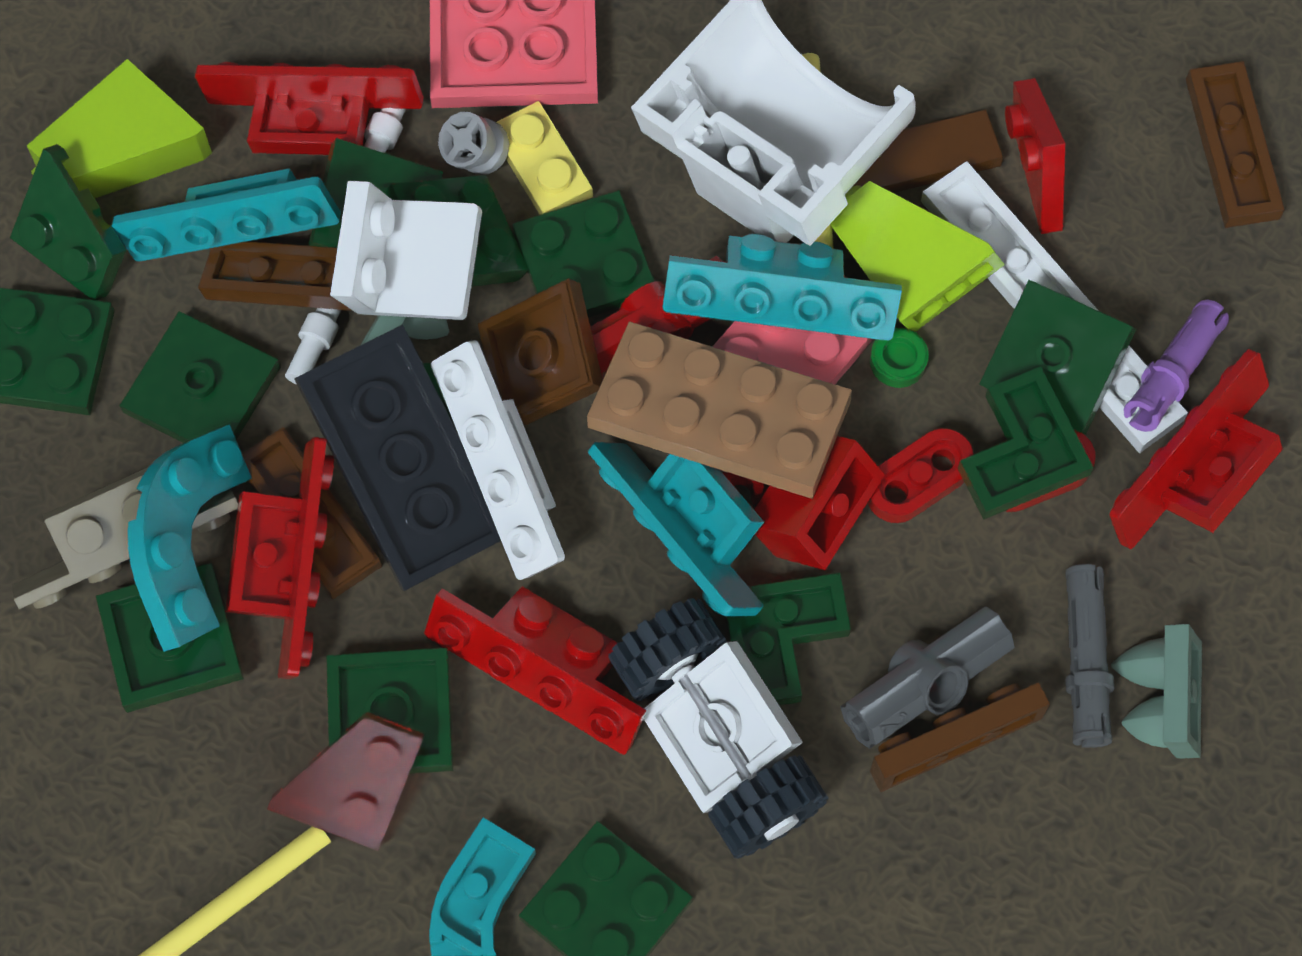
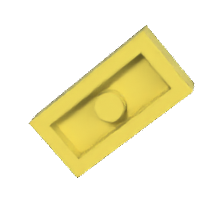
M539 101L497 121L507 132L509 139V151L506 160L539 215L577 204L593 197L592 186Z

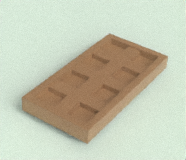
M629 321L589 410L587 423L589 429L813 499L851 403L852 390Z

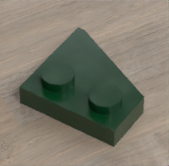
M58 144L43 148L10 239L92 300L106 297L111 290L126 249L113 227L104 221L100 206L89 188L79 191L65 169L63 163L70 158L65 149Z

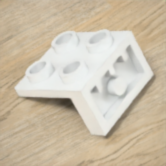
M348 181L330 295L357 314L454 320L465 319L468 312L482 209L475 203L392 200L370 182Z

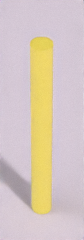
M315 823L138 956H180L331 843V840L321 826Z

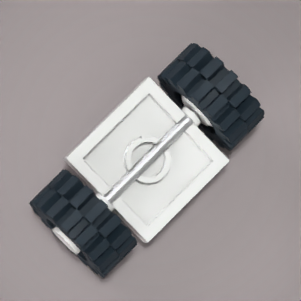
M688 599L685 603L680 601L673 604L668 611L663 609L655 613V618L650 621L644 620L637 625L638 629L636 631L628 632L622 637L623 642L615 644L612 648L613 652L609 654V659L633 698L637 699V701H642L645 698L648 700L654 698L660 691L662 692L659 697L644 708L647 710L644 720L703 813L709 812L710 820L734 858L740 859L745 855L754 854L759 848L761 850L766 848L774 840L786 836L787 832L793 828L800 827L805 823V819L813 817L819 811L818 809L827 803L826 800L829 799L801 755L797 757L796 755L790 756L785 761L782 759L802 744V740L737 641H726V638L700 599Z

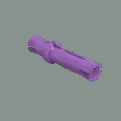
M1201 300L1198 302L1161 358L1156 363L1151 362L1148 364L1141 376L1142 384L1123 409L1124 417L1128 418L1139 407V410L1129 422L1132 427L1144 432L1155 430L1170 405L1175 400L1178 402L1184 397L1189 388L1191 374L1229 322L1228 313H1224L1214 323V320L1224 309L1221 304L1212 300Z

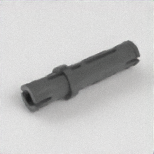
M1082 564L1069 567L1065 571L1068 592V632L1071 660L1070 675L1066 677L1065 685L1066 692L1071 694L1073 706V744L1076 746L1082 744V747L1095 748L1112 743L1109 693L1113 692L1115 688L1114 677L1108 673L1104 569L1100 566L1095 568V565Z

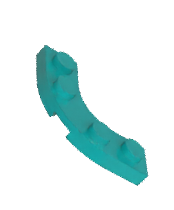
M230 424L164 452L148 467L136 488L142 493L136 519L128 522L130 565L140 597L163 652L178 648L220 626L197 572L191 549L192 525L202 505L213 496L252 479Z
M484 817L481 819L447 872L435 898L429 929L431 956H496L494 949V928L503 905L535 857V848Z

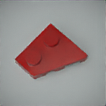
M1036 79L1014 81L1013 105L1005 107L1006 127L1009 137L1011 139L1016 138L1039 230L1041 234L1063 231L1066 143Z

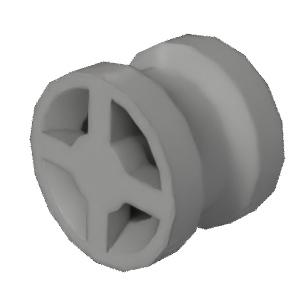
M459 112L452 115L443 124L439 133L438 146L442 157L447 163L475 174L488 175L497 171L504 163L509 151V139L507 132L501 124L471 112ZM476 137L481 139L480 146L476 143Z

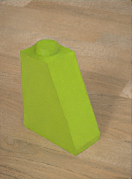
M128 59L27 145L36 166L43 148L56 144L63 147L70 157L63 163L65 169L78 190L81 191L89 188L94 198L198 163L212 154L204 128ZM36 167L31 170L32 174H34Z
M871 181L862 187L859 185L851 187L845 194L848 205L830 224L870 281L902 285L897 318L907 329L914 332L1005 265L989 243Z

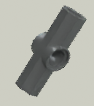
M985 606L930 645L922 640H911L903 644L893 655L889 664L888 674L840 706L844 722L853 731L856 739L870 749L925 710L935 715L952 711L966 694L968 680L1015 648L1012 633L1006 628L1000 616Z

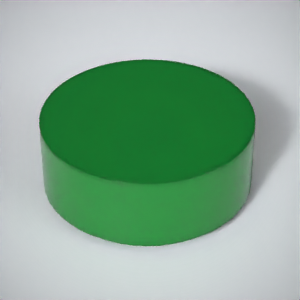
M895 328L891 340L876 339L874 341L870 354L871 370L875 377L887 386L895 388L911 386L918 382L925 373L929 358L927 345L914 331L905 328Z

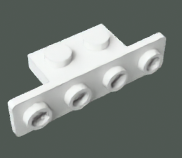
M478 341L465 342L432 361L431 368L515 576L518 580H523L565 559V554L547 512L556 507V504L513 399L502 401Z

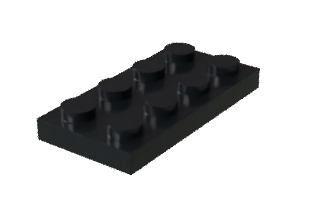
M403 325L294 378L323 437L327 439L326 443L402 591L408 590L501 541L460 437Z

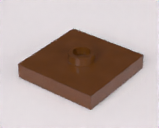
M568 278L478 323L485 360L502 401L513 399L524 426L598 392L603 378L579 282Z

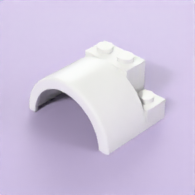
M730 0L637 100L631 109L644 134L683 159L698 195L755 234L764 235L776 242L787 243L794 235L811 246L848 205L845 194L912 121L915 115L916 103L914 94L900 85L894 89L895 104L893 106L871 104L850 94L824 76L793 47L771 19L762 0Z

